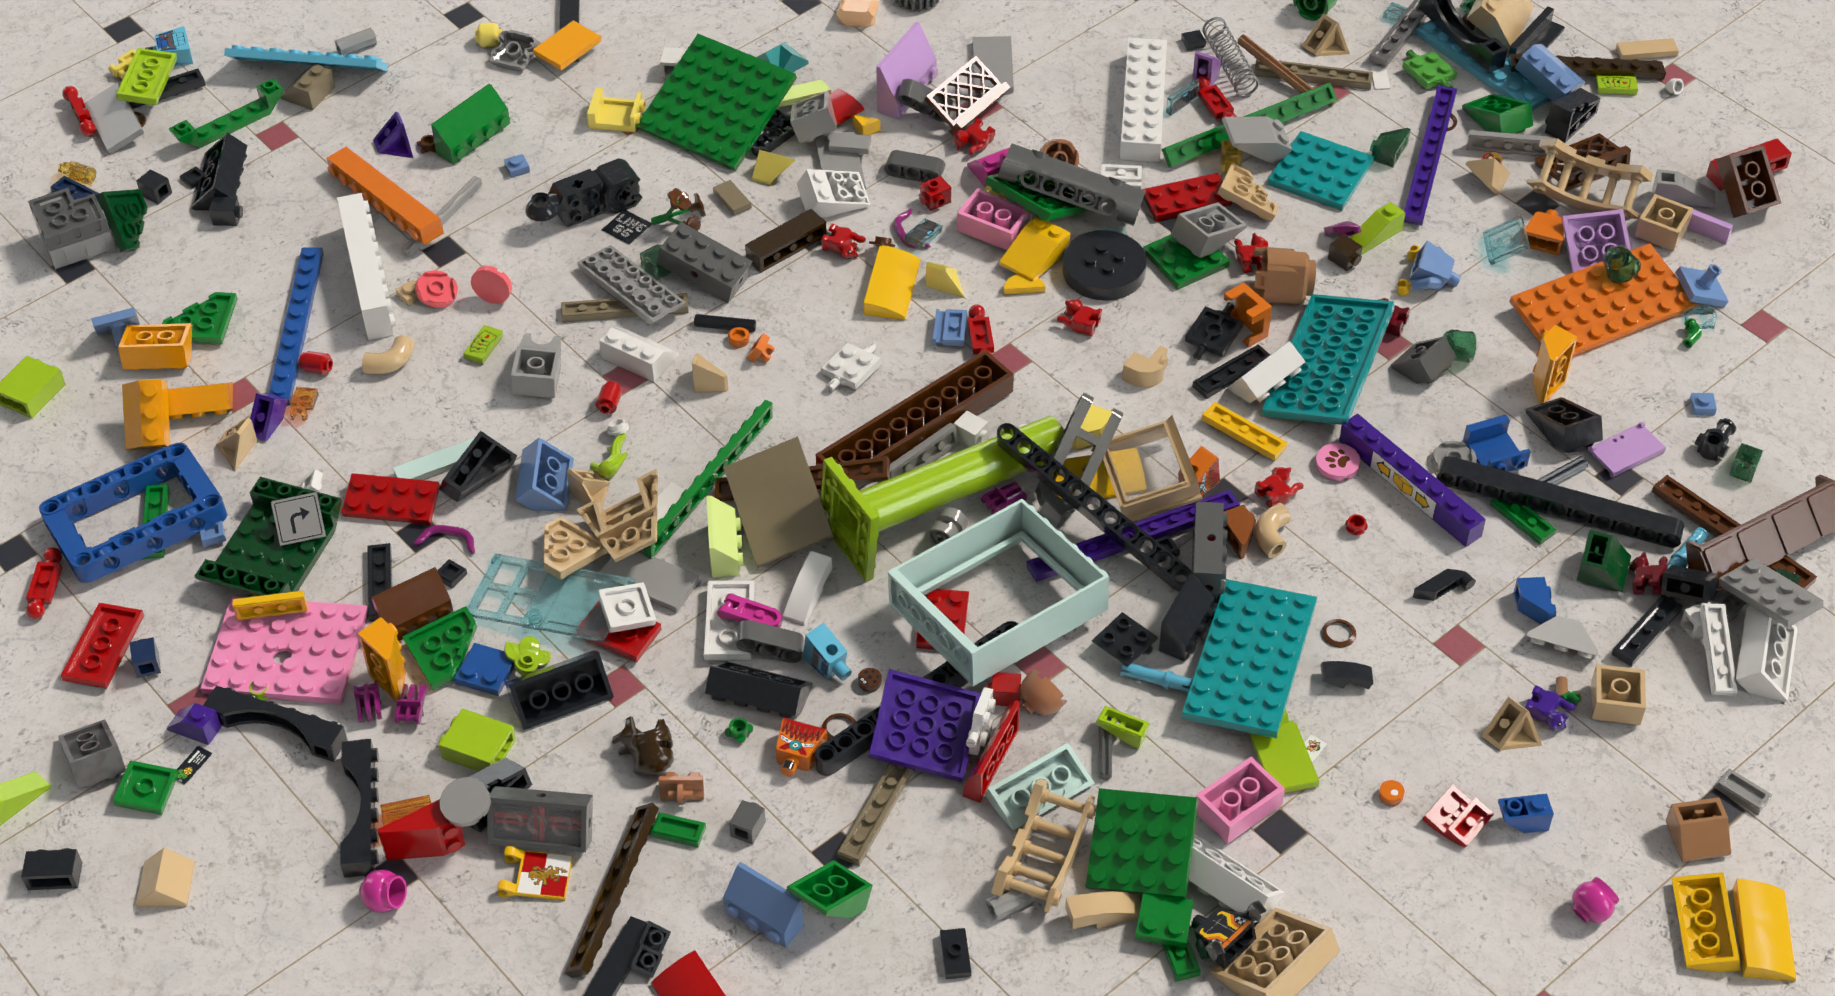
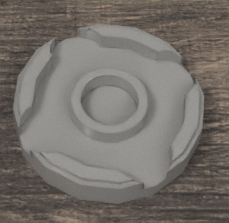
M1445 441L1433 450L1431 462L1433 468L1438 472L1441 460L1444 457L1451 456L1476 463L1477 457L1475 451L1472 448L1471 450L1467 448L1466 444L1458 441Z
M471 777L458 778L449 783L443 790L440 798V810L444 817L453 825L461 827L478 823L479 819L483 816L485 817L491 804L490 793L485 785L478 779Z

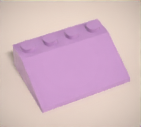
M915 22L876 66L877 112L895 119H899L908 110V106L900 103L897 99L902 81L904 79H913L928 86L930 81L935 79L938 74L937 59L919 22Z

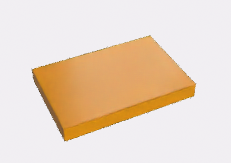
M573 20L535 47L533 54L559 70H563L602 40L600 35Z

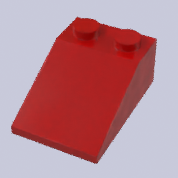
M440 799L377 829L387 860L445 856L458 851L466 845L461 826H455L450 823L441 812Z

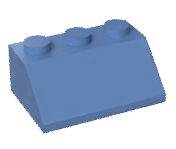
M1534 44L1521 56L1515 67L1552 101L1579 89L1585 84L1584 80L1542 44Z
M540 437L522 450L515 500L533 511H565L568 507L569 499L567 470L568 468H573L574 458Z
M739 862L723 896L725 912L731 918H738L743 921L751 930L761 932L772 943L780 944L786 948L804 926L802 900L767 877Z

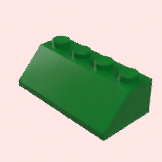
M487 84L431 124L436 153L451 164H455L510 124L508 108L491 84Z

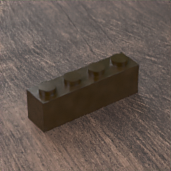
M809 209L745 244L746 258L753 261L752 265L762 273L820 241L824 234L827 235L826 221L814 210Z

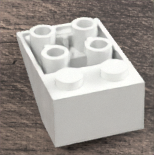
M806 169L797 182L805 210L812 209L820 217L825 218L871 205L859 172Z

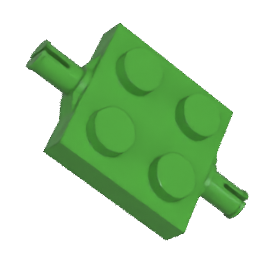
M1412 49L1406 52V56L1410 59L1403 61L1402 68L1425 89L1438 87V85L1454 88L1448 82L1455 80L1458 73L1434 51L1421 56L1417 55Z

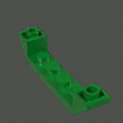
M272 78L256 86L259 99L196 129L185 120L170 127L169 131L179 142L202 148L221 139L227 132L231 134L270 115L284 89Z

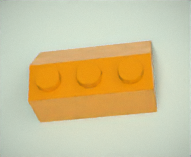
M192 324L127 325L118 346L122 369L159 370L162 368H187L192 355Z
M1554 325L1549 331L1546 330L1540 338L1541 347L1536 354L1538 360L1532 370L1534 372L1532 383L1539 404L1547 402L1566 382L1577 341V336L1557 325Z
M151 379L122 384L125 450L164 448L171 445L167 382L163 379Z
M233 382L168 389L169 419H183V414H191L192 418L203 417L205 412L213 411L214 415L227 414L228 409H233Z
M380 617L358 632V637L369 677L374 681L378 680L379 686L397 702V700H400L403 684H405V659L401 655L400 650L402 646L397 639L398 631L396 627Z

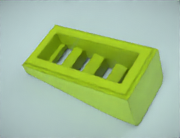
M1104 706L1096 720L1098 726L1136 749H1140L1149 728V722L1108 706Z

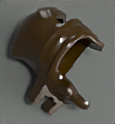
M630 716L626 718L625 728L613 736V744L620 741L624 745L620 747L619 755L631 753L634 760L633 771L636 775H659L670 768L674 762V753L671 750L673 747L672 736L664 719H658L654 729L642 732L635 727L634 719Z

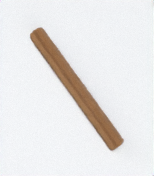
M1242 34L1238 38L1237 43L1300 94L1313 89L1248 36Z

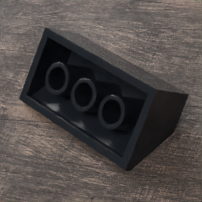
M227 132L204 153L200 169L201 174H199L200 179L196 185L191 209L209 211L213 196L238 197L236 192L241 184L239 180L244 171L243 163L247 158L246 150L248 145ZM202 172L205 173V179L201 178Z
M595 650L504 682L523 730L614 697L600 654Z
M721 661L710 666L705 694L712 695L711 699L716 701L728 699L734 701V705L740 707L752 705L756 706V710L760 712L770 713L772 710L779 712L781 717L793 718V716L801 714L813 682L728 661Z

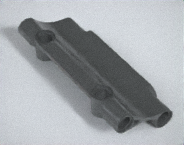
M1013 143L1010 145L998 174V178L1014 184L1018 175H1020L1021 184L1027 189L1103 216H1111L1116 210H1119L1116 220L1132 226L1135 224L1146 190L1126 184L1122 180L1103 176L1055 159L1043 152L1034 149L1030 150ZM1029 173L1036 177V181L1032 185H1027L1024 182L1025 175ZM1048 180L1055 183V189L1052 192H1047L1043 189V184ZM1067 187L1072 188L1075 192L1071 199H1066L1063 196V190ZM1086 194L1094 197V203L1090 206H1086L1082 202V198ZM1105 201H1110L1114 206L1113 210L1109 213L1102 210V204Z

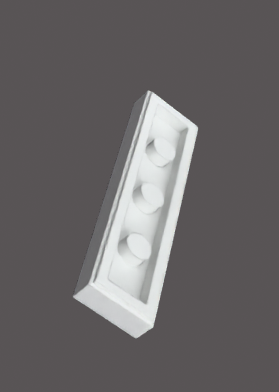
M1702 603L1699 608L1711 694L1735 696L1738 691L1725 604Z

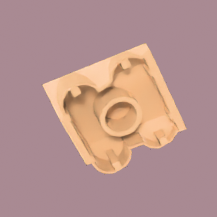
M841 0L836 12L837 21L845 26H872L876 21L875 13L878 11L879 1Z

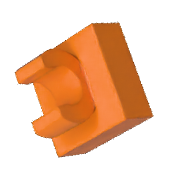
M763 333L754 342L747 359L755 362L759 357L763 362H768L771 358L770 355L775 350L772 345L767 344L770 337Z

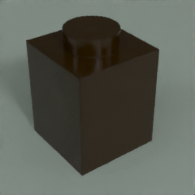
M1342 234L1330 244L1328 259L1348 271L1361 262L1363 246Z

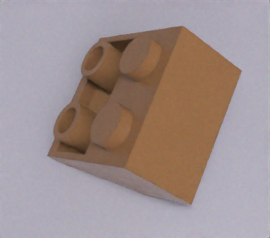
M1719 797L1671 804L1665 821L1682 862L1731 855L1728 816Z

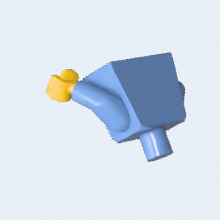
M1428 240L1421 248L1418 245H1412L1407 252L1408 260L1414 261L1409 277L1411 282H1408L1406 279H1400L1397 292L1399 295L1405 296L1409 293L1410 288L1413 290L1434 289L1438 291L1446 283L1456 287L1461 276L1452 271L1455 260L1446 254L1441 247L1435 246Z

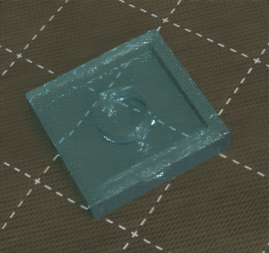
M1521 215L1483 232L1488 261L1491 265L1530 249L1524 220Z

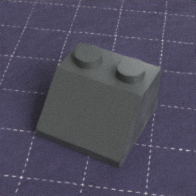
M1443 336L1416 342L1390 366L1417 384L1424 382L1430 384L1439 378L1438 375L1451 367V363L1457 356L1446 337Z

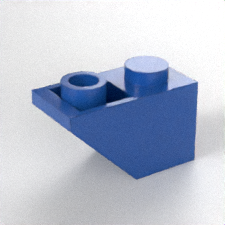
M1545 577L1517 578L1513 593L1518 611L1540 625L1556 616V606L1551 603V587L1547 586Z
M1547 793L1498 799L1503 820L1508 825L1523 833L1549 831L1554 813Z

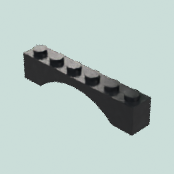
M1420 0L1419 9L1487 73L1504 67L1508 49L1498 39L1486 38L1471 30L1461 19L1451 0Z
M216 685L203 704L205 707L216 710L220 724L223 727L229 728L252 723L278 726L299 737L307 745L313 756L332 762L335 761L340 753L342 742L348 740L344 726L336 721L330 722L314 714L308 715L299 712L295 708L280 706L273 701L267 702L251 694L245 695L236 692L229 687L223 688Z
M371 739L343 741L341 748V762L345 776L354 783L361 797L360 810L356 822L349 834L340 843V865L344 878L367 876L375 871V865L379 864L378 850L375 849V844L379 843L377 828L375 829V823H379L378 808H375V803L379 802L378 788H375V782H379L378 768H375V762H379L378 748H373Z

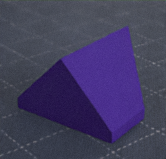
M395 111L375 136L373 142L378 153L413 158L405 126L399 113Z

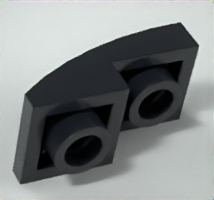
M1326 661L1320 665L1322 682L1344 688L1347 683H1351L1366 689H1370L1373 685L1371 666L1347 661Z
M646 921L634 949L629 967L653 978L664 955L662 951L671 931L651 921Z

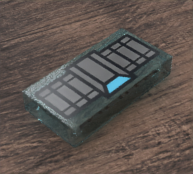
M1192 80L1167 98L1166 113L1172 116L1197 99L1199 82Z
M925 218L905 234L904 241L923 248L942 232L943 225Z

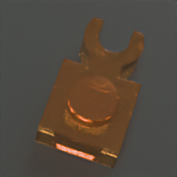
M295 388L290 402L292 407L290 409L291 420H294L298 414H301L302 421L307 420V410L314 409L319 395L317 388Z

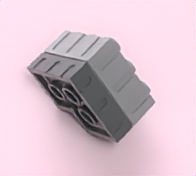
M65 188L28 201L38 232L55 269L116 249L107 219L95 194L74 200L69 188Z

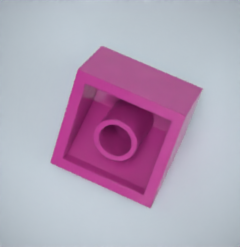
M1009 148L967 163V167L984 187L987 186L985 184L987 176L999 174Z

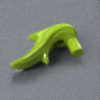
M627 434L618 435L611 447H607L610 453L609 458L601 464L592 462L590 469L597 472L603 478L613 477L628 456L627 452L621 453V448Z

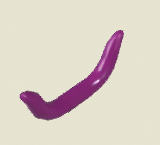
M912 209L897 215L894 219V228L902 243L912 248L931 247L927 242L912 240L906 235L901 223L911 215Z
M431 526L425 529L413 542L415 546L422 544L431 535L438 533L461 536L466 540L469 552L475 554L474 538L471 533L464 528L454 526Z

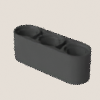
M904 79L897 97L898 101L934 120L945 122L925 100L926 96L934 90L913 79ZM932 97L938 104H943V97ZM947 98V105H953L951 98Z
M893 150L887 159L884 170L892 177L927 182L942 176L946 165L938 157Z
M744 620L739 623L736 641L738 649L788 663L801 661L804 644L802 634L752 620Z

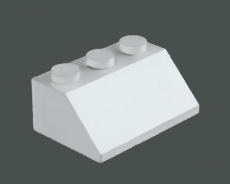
M611 327L599 340L602 359L652 382H655L679 356L678 352L627 329Z
M1289 341L1227 388L1249 403L1256 399L1260 402L1270 395L1268 393L1270 388L1273 387L1276 390L1285 383L1284 378L1289 375L1292 378L1301 371L1299 366L1305 363V360Z

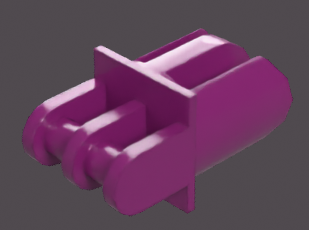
M1015 481L1000 489L995 485L994 490L984 494L980 500L982 503H986V508L991 510L993 515L1021 499L1026 501L1028 496Z
M378 680L374 681L373 684L365 682L362 686L354 684L358 722H364L362 707H365L368 722L373 721L372 706L374 705L377 719H382Z
M403 684L400 700H397L395 723H400V721H405L406 724H410V722L421 723L422 716H424L423 705L427 691L426 685H420L418 692L416 684H411L409 688L408 684Z

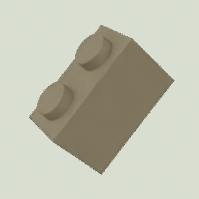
M318 64L312 65L283 92L280 98L314 110L335 88L332 70Z

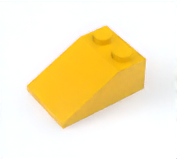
M1036 216L1024 226L999 261V265L1034 281L1063 257L1065 248L1070 243L1071 233Z

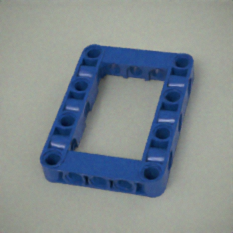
M181 442L171 444L43 501L39 506V511L46 528L77 580L82 583L95 581L198 534L203 529H209L214 524L220 521L223 522L228 515L222 496L188 446ZM174 477L178 478L193 501L181 508L172 509L152 518V521L141 526L132 527L108 538L109 540L94 547H86L82 535L78 534L74 522L145 491L146 486L159 485Z

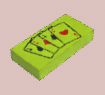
M1596 75L1595 82L1598 94L1637 95L1636 77Z
M483 325L463 353L464 358L484 364L504 336L503 331Z

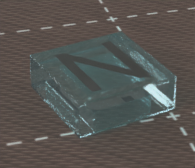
M1392 2L1383 12V18L1397 22L1407 10V7Z

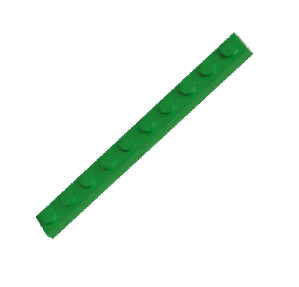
M1331 82L1243 117L1267 116L1283 123L1337 101V97ZM1223 124L1161 150L1168 167H1172L1230 144L1231 141Z
M764 400L760 406L754 409L753 414L748 420H744L737 433L732 434L725 447H721L717 456L707 463L705 470L695 477L693 484L682 492L680 499L675 504L670 506L668 513L657 521V542L644 548V556L652 559L715 486V478H722L725 474L723 467L734 463L773 418L772 402Z

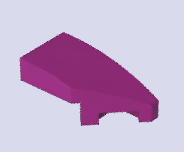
M1350 221L1324 227L1325 235L1337 232L1338 237L1342 234L1349 237L1362 232L1359 225Z

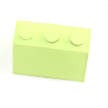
M706 496L712 578L740 576L739 566H743V552L738 553V549H742V536L737 535V531H741L740 518H736L735 508L712 496Z

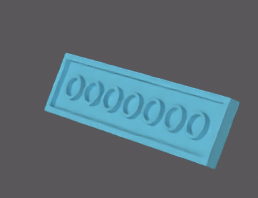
M1432 20L1416 28V36L1502 96L1531 103L1532 111L1551 100L1520 72H1511L1507 57L1503 68L1487 73Z
M239 45L225 48L224 56L237 60L300 65L318 64L325 67L388 71V63L382 62V58L364 55L363 59V57L355 54H345L344 57V55H338V53L326 52L325 56V54L316 51H307L306 53L300 52V50L289 49L284 51L278 48H270L268 50L262 47H251L250 50V48Z

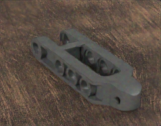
M1083 393L1071 414L1052 457L1063 465L1076 436L1094 445L1091 450L1093 453L1088 463L1083 467L1082 471L1084 472L1080 478L1090 487L1123 417V412L1113 408L1111 416L1097 437L1081 428L1094 400V397ZM1039 481L1035 490L1040 506L1038 513L1043 518H1046L1055 528L1059 525L1064 515L1073 513L1076 509L1064 499L1054 495L1047 485ZM1074 489V496L1081 494V491Z

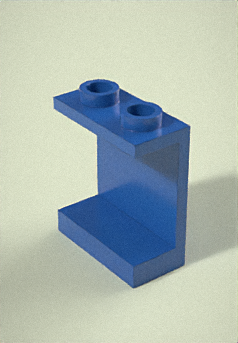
M1506 414L1466 425L1463 441L1470 450L1472 448L1475 451L1478 464L1509 472L1527 467L1531 451L1529 449L1519 451L1507 433L1510 420Z

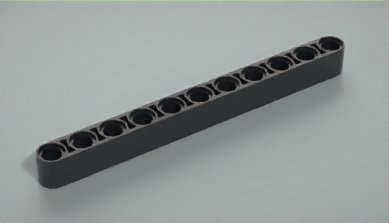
M1004 423L998 427L997 444L1002 450L1170 587L1180 592L1185 582H1179L1175 577L1177 575H1184L1188 578L1190 573H1192L1188 566L1014 425ZM1007 433L1013 437L1007 440L1001 436ZM1022 447L1028 448L1030 451L1024 454L1019 452L1018 450ZM1043 461L1047 465L1041 468L1036 466V463ZM1056 475H1060L1064 478V480L1058 482L1055 481L1053 477ZM1077 489L1081 491V494L1074 496L1070 491ZM1091 503L1097 504L1099 508L1096 510H1091L1087 506ZM1109 517L1114 518L1116 523L1108 524L1105 522V519ZM1124 532H1131L1134 537L1127 539L1122 534ZM1142 546H1148L1151 548L1152 551L1149 553H1144L1140 550V548ZM1161 560L1167 561L1169 566L1161 567L1158 565V562Z
M1447 456L1441 460L1436 478L1447 487L1509 504H1517L1520 507H1529L1534 511L1669 548H1675L1681 544L1684 523L1678 518L1456 457Z
M1007 621L974 644L979 647L1017 626L1019 623ZM948 661L922 677L959 688L969 683ZM880 706L816 749V770L819 774L830 776L870 750Z

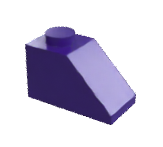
M256 393L250 419L252 420L257 439L268 441L284 418L287 398L271 393Z
M197 703L180 709L167 726V730L206 745L211 743L221 729L216 710Z

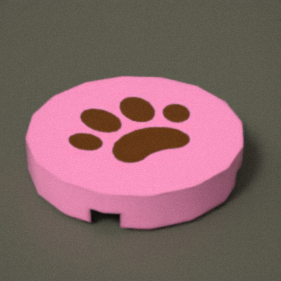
M1330 443L1323 446L1318 451L1315 460L1319 473L1327 479L1334 481L1353 478L1358 473L1361 463L1360 456L1356 450L1342 443Z

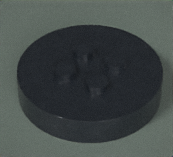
M1096 230L1079 235L1067 245L1063 254L1062 271L1066 283L1078 294L1095 300H1116L1129 296L1142 285L1145 279L1147 260L1142 246L1128 235L1110 230Z

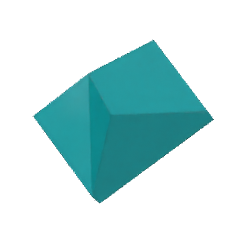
M786 42L757 56L759 59L791 72H795L809 64L806 58Z

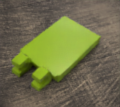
M1286 709L1277 738L1250 733L1249 738L1259 764L1285 788L1284 793L1319 787V778L1298 725L1293 720L1289 721Z

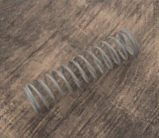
M1221 17L1209 19L1204 24L1202 32L1216 57L1221 60V66L1234 87L1236 94L1239 96L1252 94L1258 88L1259 81L1248 64L1247 59H1245L1239 45H1237L1225 20ZM1218 21L1224 23V25L1221 24L1212 28L1213 30L1216 27L1224 26L1222 30H1219L1214 35H1210L1211 30L1207 35V29L1211 24ZM1221 35L1215 41L1212 40L1214 37ZM1227 35L1230 36L1229 39L1223 40ZM1223 40L1219 45H1215L1216 42ZM1230 40L1233 41L1231 44H1227L1226 46H1224L1221 50H1217L1219 46L1225 45ZM1232 45H1235V48L1226 51L1223 55L1220 54L1221 51L1227 50ZM1234 50H1238L1237 53L1230 55L1227 59H1223L1224 56L1231 54ZM1238 54H1240V58H1236L1229 64H1225L1227 60H1231ZM1240 59H1243L1242 63H1238L1232 69H1228L1229 65H1233ZM1246 64L1244 68L1237 70L1234 74L1231 73L1232 70ZM1249 69L1248 72L1241 74L1238 78H1233L1234 75ZM1249 78L1247 81L1240 83L1242 80ZM1251 78H1254V81L1249 86L1245 88L1237 87L1240 84L1248 82ZM1256 80V86L1252 91L1247 93L1237 91V89L1241 90L1250 87Z

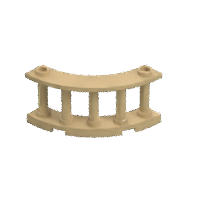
M1558 138L1541 139L1539 147L1546 151L1547 156L1539 179H1527L1526 183L1533 187V191L1588 212L1623 209L1625 221L1639 219L1640 215L1631 207L1639 184L1652 181L1654 174L1643 165L1617 163V166L1606 165L1603 159L1587 155L1586 158L1577 155L1576 149L1563 143ZM1555 157L1562 160L1564 164L1557 187L1547 182ZM1572 167L1581 168L1586 172L1579 196L1565 192ZM1597 174L1609 178L1601 203L1587 200L1594 175ZM1620 179L1631 181L1623 206L1610 205L1617 181H1620Z
M1039 778L1034 783L1024 814L1028 817L1027 823H1024L1023 828H1019L1011 847L1014 850L1011 857L1006 856L1002 865L997 870L991 893L1001 896L1005 890H1017L1046 900L1044 912L1049 913L1053 906L1058 907L1062 896L1061 891L1076 858L1088 820H1093L1097 805H1094L1096 797L1092 795L1083 804L1050 793V790L1047 789L1049 781ZM1049 802L1082 813L1077 831L1041 820L1038 814L1042 803L1046 804ZM1040 829L1072 840L1068 855L1065 856L1033 845L1032 841H1029L1032 831ZM1031 854L1063 866L1058 877L1022 866L1020 862L1022 856ZM1020 875L1050 885V891L1016 880L1014 876L1018 877Z

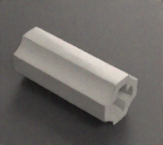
M370 27L337 39L334 42L338 53L345 55L377 43V39Z
M1028 878L1022 881L1037 886L1033 879ZM1010 889L1005 890L1001 896L995 895L987 899L986 906L992 918L999 920L1040 898Z

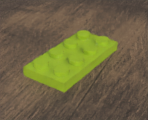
M137 48L116 93L117 100L157 105L177 61V53Z

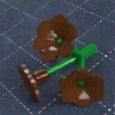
M678 188L669 191L667 196L670 199V209L665 214L652 217V224L657 225L669 221L679 225L682 222L698 231L701 227L698 216L689 217L687 221H679L672 217L696 210L700 212L701 216H706L699 194L694 193L695 201L691 203L686 192H681Z

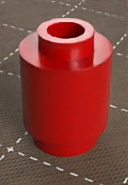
M307 351L300 355L299 367L305 372L326 375L333 368V360L328 353Z
M608 381L601 387L595 403L600 412L611 414L616 411L622 396L621 386L616 382Z

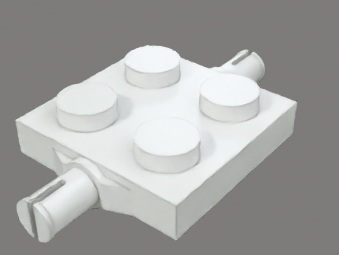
M871 342L865 349H860L847 343L821 367L822 374L832 379L826 385V389L833 392L838 385H846L857 389L882 365L881 358L872 354L878 348L877 345Z
M984 687L975 708L972 728L966 740L969 754L978 755L981 747H986L988 733L991 734L993 719L990 718L991 714L994 713L996 700L992 697L993 689Z

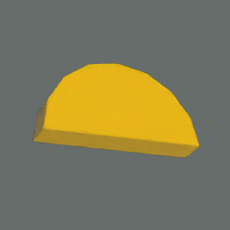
M1017 274L1008 278L1005 282L1004 294L1045 292L1046 287L1039 277L1031 281Z

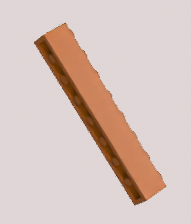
M344 147L327 157L329 165L327 169L332 177L338 178L344 186L347 185L351 188L354 194L362 193L364 201L368 200V204L370 203L379 213L382 212L390 222L396 223L402 231L409 233L415 241L418 240L423 245H426L444 234L440 217L348 147Z

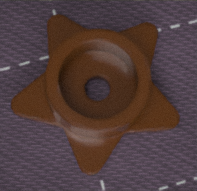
M425 135L420 141L416 142L421 147V154L429 151L436 153L433 135Z
M876 236L875 242L869 241V244L875 246L895 247L894 244H891V238Z

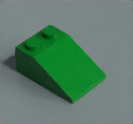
M1490 94L1462 105V109L1488 132L1521 133L1526 128L1533 126L1532 107L1529 102Z
M833 860L788 885L786 890L825 916L851 919L866 910L873 885Z

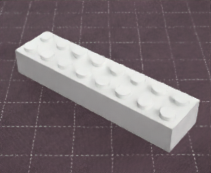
M1128 38L1120 160L1160 162L1167 40Z
M362 193L337 197L368 340L394 335L392 327L396 326L394 315L389 314L393 310L390 299H386L389 297L387 284L382 285L386 283L384 270H379L383 269L381 257L376 256L380 255L377 242H374L377 240L374 228H372L371 214H366L370 212L368 200L363 201Z

